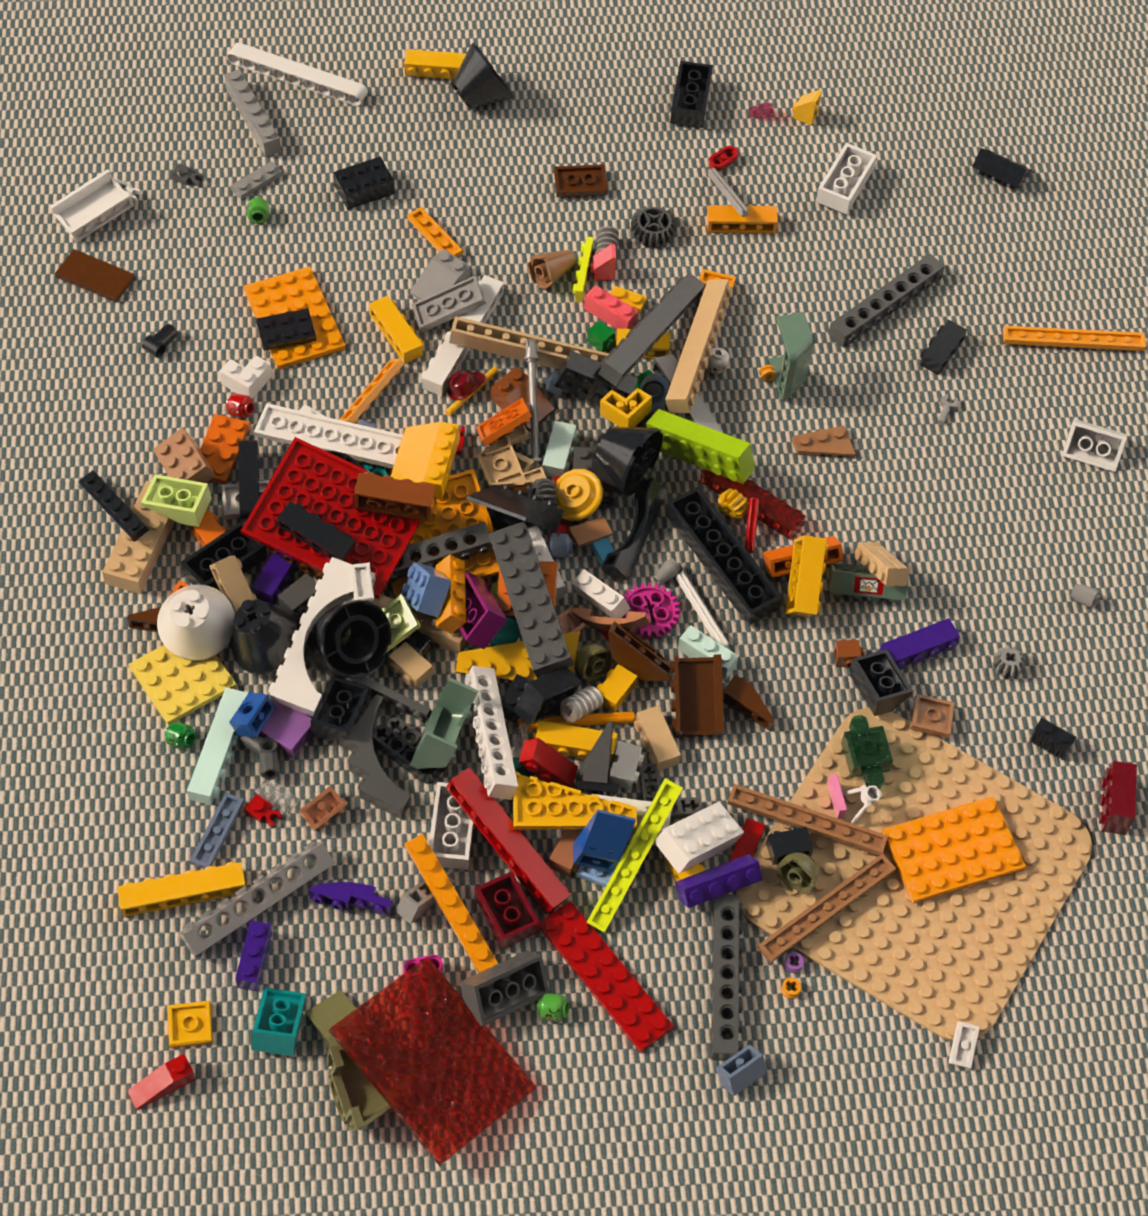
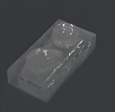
M265 779L255 791V795L258 794L270 802L273 808L286 817L299 803V798L273 780Z

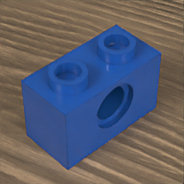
M249 692L229 723L237 735L256 738L276 707L267 694Z

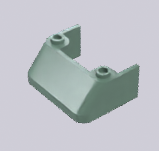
M804 312L776 316L785 351L784 356L769 358L768 361L769 365H773L777 376L774 380L781 400L789 399L806 381V377L809 376L808 367L813 344H815L816 340L814 333L811 334Z
M449 678L429 716L410 766L416 769L446 768L448 764L452 765L456 757L454 752L458 747L455 742L464 721L468 722L473 711L470 710V707L479 690Z

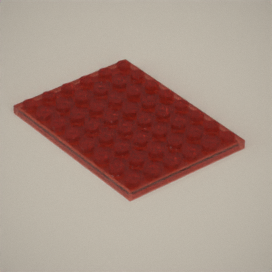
M428 957L329 1030L331 1035L439 1167L537 1088L489 1029L478 1023L463 998Z

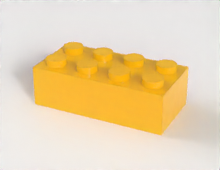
M803 535L794 539L785 610L786 615L808 618L817 615V612L820 611L821 601H819V595L823 591L821 579L826 569L824 555H827L828 544H826L825 538Z

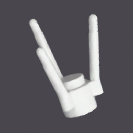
M862 785L860 788L843 792V796L861 792V800L864 806L851 820L852 824L861 817L868 807L874 805L881 797L882 792L876 786L866 787Z

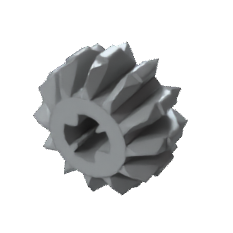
M1008 645L1004 649L1000 647L993 656L994 661L992 664L996 668V673L1001 672L1003 677L1008 675L1010 679L1014 675L1019 676L1026 666V657L1022 656V650L1016 651V646L1012 649Z

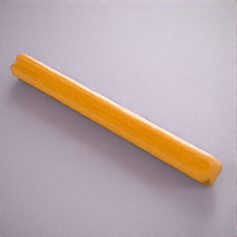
M633 711L587 714L574 723L567 722L560 715L551 716L542 721L571 726L607 725L608 722L625 724L634 723L635 714ZM518 718L519 729H538L539 722L528 726L521 718Z

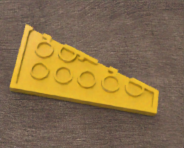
M580 631L564 634L574 663L568 669L573 673ZM524 641L458 652L455 672L467 674L472 666L495 669L496 678L513 681L516 674L530 680L538 679L532 669Z
M515 771L518 788L513 795V830L584 829L597 810L635 818L636 822L633 829H637V809L634 806L614 800H604L594 794L592 796L584 794L580 790L553 782L540 781L536 777L523 776Z

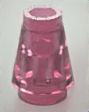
M765 102L749 107L750 117H772L773 104Z

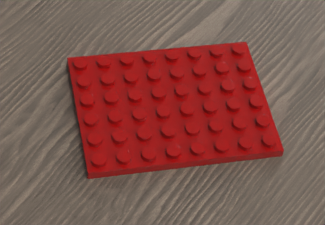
M295 437L241 529V534L323 572L326 562L329 563L331 559L286 532L277 524L278 516L290 501L294 504L299 503L310 514H317L322 519L321 521L326 524H333L338 529L337 531L342 534L346 533L354 539L355 549L345 562L352 565L370 563L371 572L375 573L376 577L373 585L374 597L379 599L422 520L355 509L354 492L358 473L369 471Z

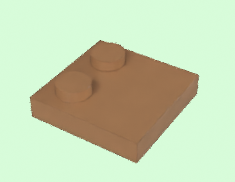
M916 694L910 730L949 739L954 702Z

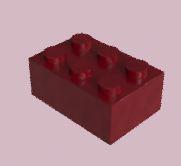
M1113 761L1110 767L1106 768L1105 777L1102 776L1100 788H1103V794L1100 796V806L1103 807L1099 815V824H1102V832L1126 835L1132 825L1136 813L1137 764Z
M512 871L475 888V899L502 950L540 932V922Z

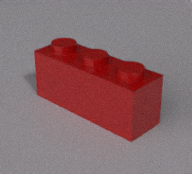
M539 738L524 741L518 761L520 764L547 783L553 782L573 788L578 769L577 765Z

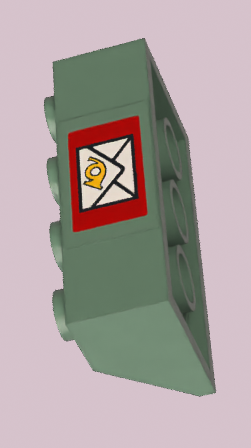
M829 564L828 590L833 596L843 597L844 595H851L852 598L862 599L864 596L876 601L884 598L899 603L900 600L906 601L908 581L906 586L895 585L887 587L862 565Z

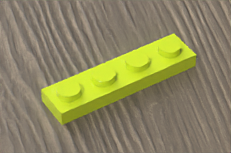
M586 237V242L582 243L581 246L583 257H579L578 267H580V270L576 271L575 280L578 282L573 285L572 293L576 294L575 302L582 303L594 237Z

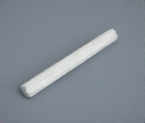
M683 571L676 575L677 582L713 640L727 648L728 640L688 576Z

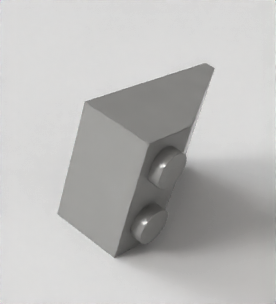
M442 249L431 259L411 289L410 294L418 300H422L469 279L470 265Z

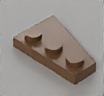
M844 425L792 436V443L797 455L820 456L823 454L837 458L839 456H848V458L855 459L856 454Z

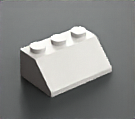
M1073 419L1062 456L1116 472L1127 434Z

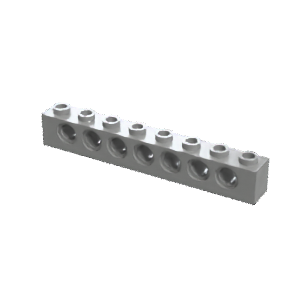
M313 841L307 844L303 852L292 854L287 858L288 862L285 864H277L272 867L270 874L265 877L263 875L257 877L252 881L253 885L248 888L246 886L235 892L236 896L232 899L226 898L217 904L218 908L213 911L208 910L200 915V920L195 923L191 921L183 926V931L179 935L190 953L197 956L334 865L335 862L323 842L316 843ZM307 857H311L312 865L307 868L304 861ZM290 868L295 870V876L292 879H289L287 876ZM276 879L278 887L272 891L270 882ZM255 891H259L261 894V898L257 902H254L252 899ZM241 902L243 904V911L237 914L235 906ZM221 914L226 916V921L223 925H219L217 922V918ZM206 925L208 927V934L201 937L199 933L200 928Z

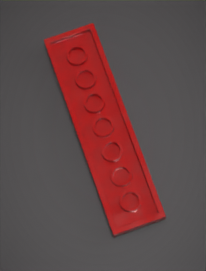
M570 900L540 921V930L635 1048L642 1053L673 1030L674 1026L594 928L586 923L585 917Z

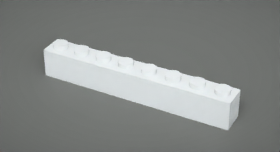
M484 275L479 283L486 304L459 317L486 324L504 293V282ZM451 331L446 333L443 344L438 346L436 356L431 358L428 369L424 370L421 375L422 389L440 396L444 394L449 385L450 377L457 372L471 349L449 343Z

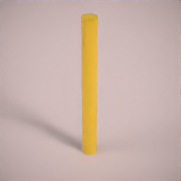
M496 367L491 368L485 374V382L479 388L473 391L467 398L455 401L445 410V413L451 416L498 373V369Z

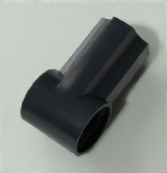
M166 324L154 336L148 335L142 343V348L156 358H159L164 354L166 346L178 336V331L173 325Z

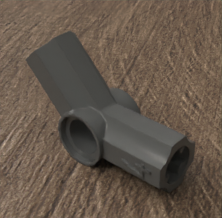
M258 734L256 738L241 736L240 743L259 755L261 776L267 780H272L279 776L276 740L271 737L265 738L261 734Z

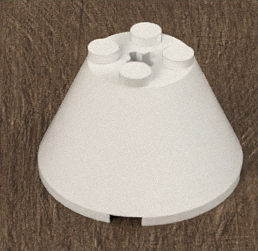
M206 585L186 586L175 591L163 603L157 619L158 633L165 647L174 655L194 661L208 659L221 652L230 642L233 634L235 612L229 599L219 590Z

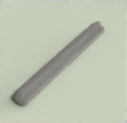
M709 168L708 176L741 217L748 216L749 209L715 168Z

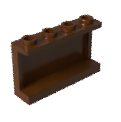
M721 654L713 655V657L678 658V656H674V661L670 662V673H674V681H671V693L675 692V700H671L672 712L676 713V719H672V731H676V737L724 736Z

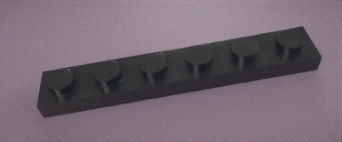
M94 470L78 481L134 542L149 531L148 527Z

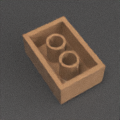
M183 427L153 448L169 477L206 483L216 476L193 437Z

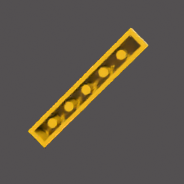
M229 862L224 866H209L204 870H189L179 875L168 874L164 878H148L138 883L128 882L118 886L117 889L120 909L124 918L236 895V891L245 887L246 884L242 863Z

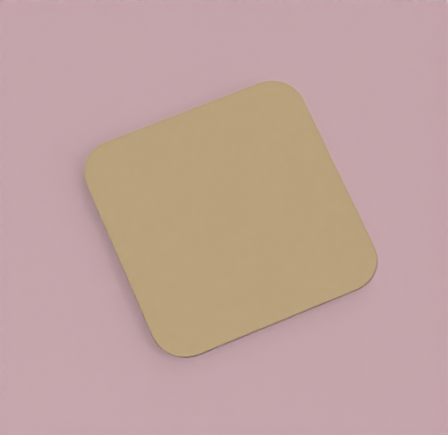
M870 708L857 710L847 716L790 800V803L836 818L827 785L830 775H838L842 792L860 788L862 785L866 787L873 785L882 792V795L874 805L867 808L854 824L881 833L882 829L993 796L1024 860L1026 868L1022 871L912 904L887 844H885L883 854L896 867L895 872L792 948L943 1039L953 1041L957 1021L979 1026L978 1038H980L995 1024L1087 865L1092 851L1090 834L1083 822L1070 811L935 735L910 730L911 722L896 713L888 712L874 716ZM861 792L844 796L847 811L845 817L840 820L851 823V820L864 806L861 800ZM776 821L768 835L774 831H788L793 826ZM809 832L814 847L811 858L817 864L818 878L816 884L808 893L798 894L800 891L793 889L791 892L778 881L776 876L778 874L776 870L778 864L772 865L766 846V836L753 858L759 861L763 880L736 890V895H739V903L743 904L742 913L753 925L772 935L879 855Z

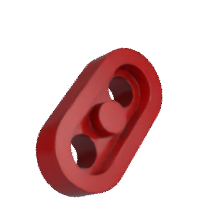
M726 146L710 156V169L715 168L717 171H721L737 161V148Z

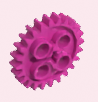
M651 582L648 583V587H645L643 583H641L640 588L634 585L633 591L627 589V595L623 594L622 596L630 607L629 611L645 612L649 618L650 613H652L651 619L654 625L650 622L643 627L634 629L633 632L635 634L639 633L641 638L646 635L648 640H650L651 636H654L657 640L658 634L665 637L666 632L671 633L672 628H676L681 609H679L680 603L676 602L677 597H671V590L665 592L666 586L659 589L658 583L655 587H652ZM645 597H646L647 600H648V607H649V609H646V608H647V602H646V600H645Z

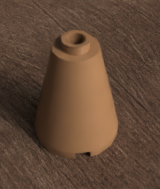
M570 250L536 254L530 257L531 260L527 267L531 280L533 282L536 281L539 284L537 285L539 288L546 289L575 266L576 256Z

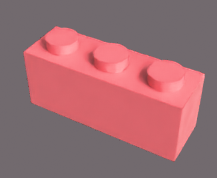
M596 285L585 295L584 310L616 329H633L636 326L638 310Z

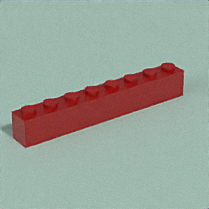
M469 767L450 780L446 789L544 913L548 915L562 905L571 896L568 888L559 881L554 870L548 867L542 855L532 847L529 839L520 830H513V820L505 813L501 804L497 803L494 798L488 797L487 788L484 787L479 776Z

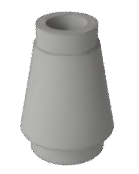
M672 558L666 560L653 579L661 586L675 577L681 570V567Z

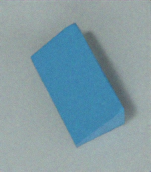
M608 538L589 544L602 567L607 554L614 552Z

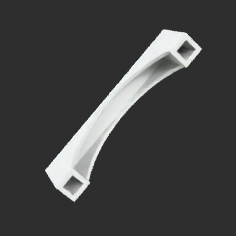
M333 557L329 563L326 562L322 572L324 573L322 580L318 579L315 586L317 591L314 597L311 596L308 601L307 607L309 609L307 613H303L299 622L301 624L299 631L295 630L292 637L293 644L291 648H287L284 654L285 662L283 665H279L276 676L278 677L276 682H272L269 687L268 693L272 702L313 717L322 699V694L316 691L306 671L304 663L306 642L314 625L327 611L344 601L354 598L350 569L352 564ZM371 572L372 584L374 585L376 577L375 573Z

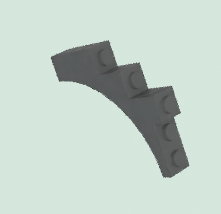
M376 694L373 700L370 699L368 701L363 715L360 714L349 734L339 738V744L352 751L348 759L349 771L363 778L358 785L359 797L402 819L411 805V795L399 788L386 775L374 752L373 730L384 708V697Z

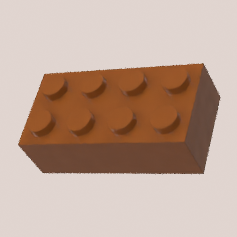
M370 472L358 473L354 492L355 509L431 522L435 502V486L427 482L416 483L410 479H394L388 475L382 477Z

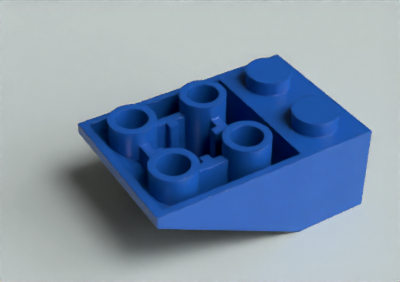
M597 810L573 843V864L612 872L621 859L636 819L604 810Z

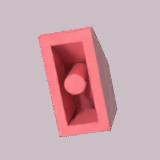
M615 244L609 245L593 256V263H590V274H593L594 281L615 280Z

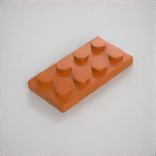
M218 414L214 415L200 448L216 475L209 481L225 485L228 483L239 456L238 441H245L250 429V422Z

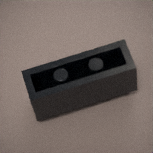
M950 320L945 325H941L937 332L938 335L936 337L933 336L929 342V347L923 349L920 358H922L920 366L939 375L964 341L967 329Z

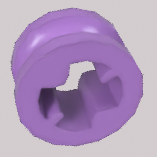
M797 952L789 953L784 962L785 969L790 973L800 972L804 959ZM790 959H793V961L796 959L798 961L797 966L795 964L791 966Z

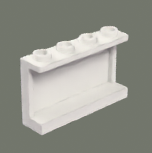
M106 170L61 200L56 201L50 207L55 217L77 243L135 205L129 193L124 191L113 178L111 172Z

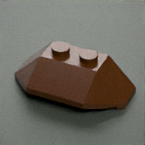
M615 621L612 623L608 636L611 656L617 664L622 665L637 675L641 681H669L672 678L673 673H670V665L659 651L629 628L619 625Z

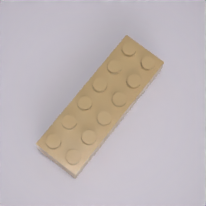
M150 481L145 482L132 509L148 527L149 531L134 542L122 530L102 571L106 585L138 594L142 593L175 523L174 520L141 505L151 483Z

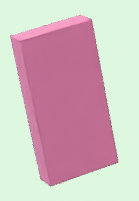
M832 774L829 776L827 785L836 818L843 819L847 807L838 775Z

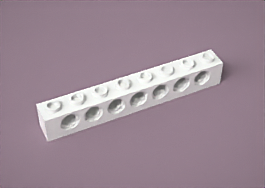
M472 666L470 672L465 676V684L479 690L470 710L473 711V727L476 729V742L479 745L478 755L482 761L481 771L485 777L484 787L487 788L488 797L511 800L518 788L495 669Z

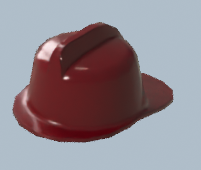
M468 370L454 373L449 379V398L456 401L467 398L485 382V375L480 372L470 373Z

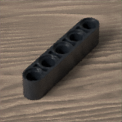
M257 440L238 441L241 520L248 519L259 500Z

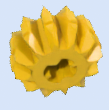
M729 488L719 496L718 506L730 519L738 520L747 514L749 502L736 489Z

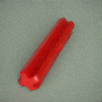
M758 498L749 499L745 549L748 553H754L759 510Z

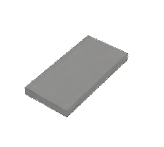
M475 275L413 303L412 307L419 329L423 333L454 319L455 316L458 317L485 305L486 301L479 280Z

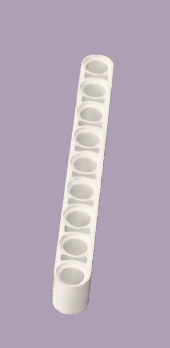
M235 43L227 55L228 61L233 65L355 106H359L368 93V89L361 83L242 43Z

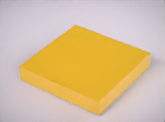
M210 1001L167 1005L170 1048L213 1044Z

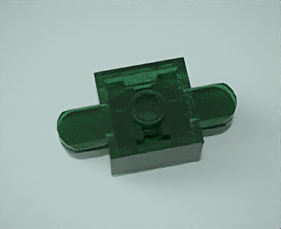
M857 715L851 719L850 731L844 732L841 742L851 778L863 776L866 787L873 785L880 789L885 780L883 773L890 772L893 763L883 726L870 728L867 718Z

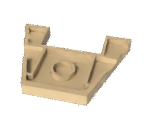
M518 425L511 434L504 436L498 442L477 454L489 488L492 486L502 488L503 485L509 487L532 486L536 479L546 478L542 467L523 473L512 447L513 444L529 439L525 425Z

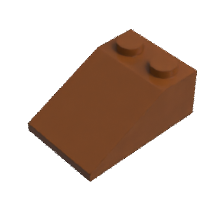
M516 366L491 386V400L501 409H505L523 398L530 411L529 376ZM536 386L539 424L552 414L555 408ZM530 421L525 424L528 431H531Z

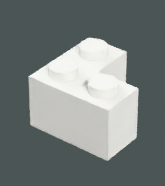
M255 356L246 367L230 359L219 371L222 385L238 394L250 396L251 399L272 377L271 363L258 356Z

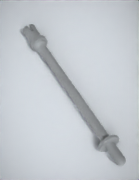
M529 339L525 341L526 356H524V361L528 363L530 413L532 415L530 418L531 459L534 460V470L539 468V465L543 464L544 460L539 458L535 364L539 361V356L537 355V340Z

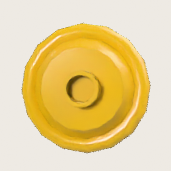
M586 469L568 471L559 477L554 484L556 486L557 508L564 510L561 518L565 520L580 521L589 517L598 509L602 501L603 487L601 480L595 473Z

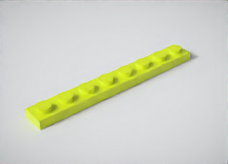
M666 778L664 779L586 923L605 933L683 787Z

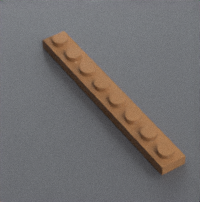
M737 784L733 785L727 802L728 805L793 827L799 826L802 828L807 826L808 832L876 855L883 853L888 835Z
M882 853L758 944L757 948L772 963L894 873L896 867Z

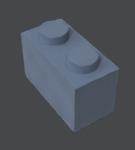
M750 1044L716 1067L721 1086L733 1096L767 1073L763 1055Z

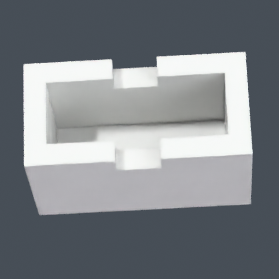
M619 741L615 762L612 764L609 775V784H619L621 788L632 790L633 783H638L640 772H637L638 766H642L645 755L641 754L642 746Z

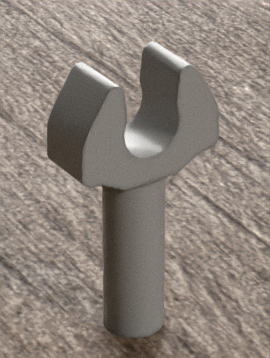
M948 394L940 400L939 405L943 407L937 421L940 425H944L949 412L956 411L959 404L957 398L954 399L953 403H948Z

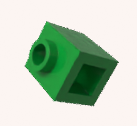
M599 320L587 330V342L597 350L604 352L613 347L615 332L610 326L605 325Z

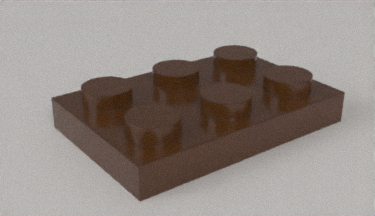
M605 164L554 167L556 197L608 195Z

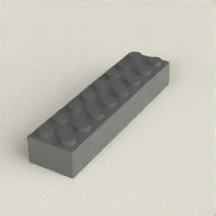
M525 521L489 533L488 535L536 677L539 678L543 674L547 675L553 670L561 669L565 666L567 668L573 666L574 663Z

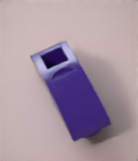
M331 882L312 886L309 889L310 899L313 902L321 905L324 903L331 905L336 910L342 911L344 909L349 911L351 904H354L359 909L367 908L373 910L378 915L386 914L391 916L393 911V900L377 896L376 887L354 882Z

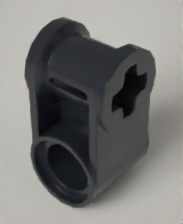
M417 630L409 635L411 638L404 639L399 643V646H401L404 642H407L423 658H425L430 649L435 647L432 639Z

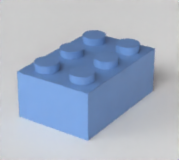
M413 562V565L408 570V580L403 585L401 594L406 597L408 603L416 611L439 618L451 580L434 567Z

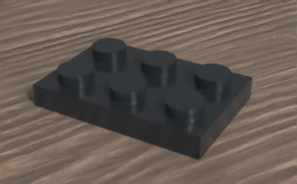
M309 308L256 318L263 351L316 341Z

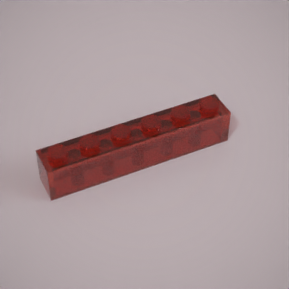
M705 469L702 471L700 482L719 495L731 488L742 493L748 502L750 498H758V520L787 539L792 540L804 526L806 516L800 510L794 509L784 500L775 497L770 491L758 486L756 482L747 479L742 484Z

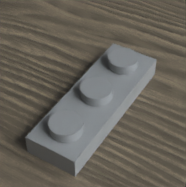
M271 161L230 185L231 191L240 200H243L283 176L282 170Z

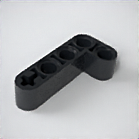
M379 725L374 728V746L425 784L433 783L446 769H416L410 766L411 762L408 760L413 758L417 748L385 725ZM395 747H400L401 749H400V750H394L393 748H395ZM425 770H431L432 772H430V773H425V772H423V771H425Z

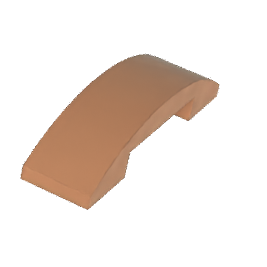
M572 607V612L580 621L605 631L610 630L614 621L630 630L643 627L651 622V619L645 612L627 611L626 618L598 617L591 609Z

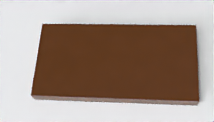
M75 249L72 250L55 272L56 278L116 303L135 279V274Z

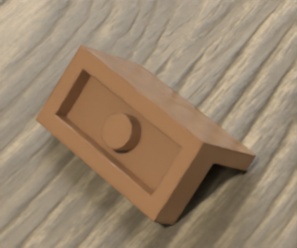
M602 516L570 527L569 536L573 539L572 543L576 542L577 546L581 547L612 536V530L605 517Z

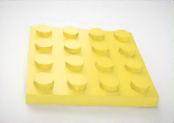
M162 645L128 664L130 670L168 726L221 697L225 687L230 689L237 688L235 681L217 655L208 659L194 661L178 657L171 653L165 645Z

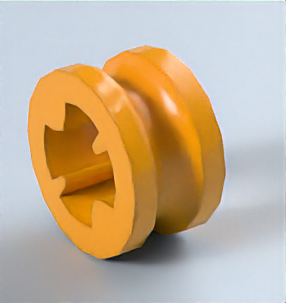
M765 365L759 370L761 380L764 382L771 381L777 376L773 365Z
M790 977L785 979L781 988L782 994L789 999L796 998L800 993L801 984L796 978ZM792 985L795 986L794 991H793V990H790V991L787 990L788 986H792Z

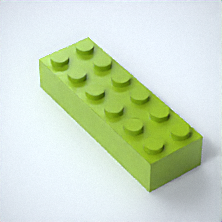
M660 409L646 423L647 428L662 430L663 444L660 452L672 458H677L685 463H690L742 484L755 470L751 443Z

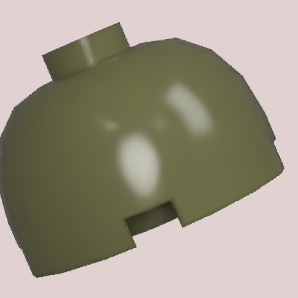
M599 643L585 645L580 649L575 660L577 672L589 683H596L604 679L605 676L602 675L607 671L609 672L614 665L611 651Z
M800 852L788 854L776 868L778 871L776 876L781 885L791 892L793 889L800 891L798 894L808 893L814 887L818 878V868L815 861L810 856Z

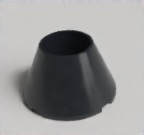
M365 600L349 601L329 611L320 618L315 629L316 642L328 667L336 674L350 679L362 678L377 670L386 658L385 654L388 645H391V626L386 614L380 607ZM350 623L351 633L349 640L341 648V634Z

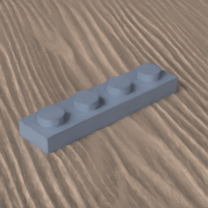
M225 792L190 859L191 865L202 869L213 865L245 803L244 799Z

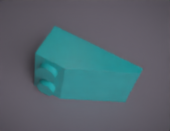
M264 987L252 1031L251 1050L294 1056L306 993Z

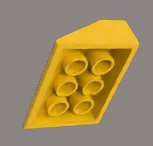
M436 422L406 427L391 477L399 480L410 479L416 483H430L435 486V497L443 498L460 441L459 425Z

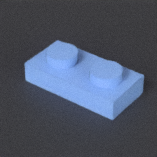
M580 866L576 876L606 887L616 868L612 872H606Z

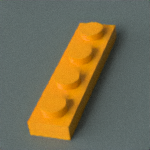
M422 207L407 214V219L438 252L445 249L457 258L463 255V250Z

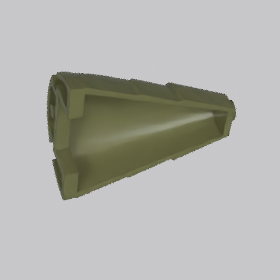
M338 1045L329 1047L327 1055V1065L332 1067L331 1075H328L333 1099L344 1124H350L348 1127L351 1131L365 1128L381 1115L392 1110L407 1097L414 1096L440 1076L444 1069L442 1058L438 1057L437 1051Z

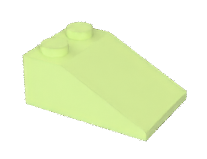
M154 475L141 505L180 524L199 527L212 497L207 483Z

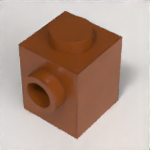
M836 640L834 646L836 667L845 666L850 668L853 658L864 656L863 647H860L859 640Z

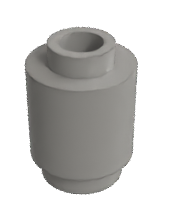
M1076 583L1070 597L1074 601L1091 608L1093 605L1096 606L1101 595H1098L1099 590Z

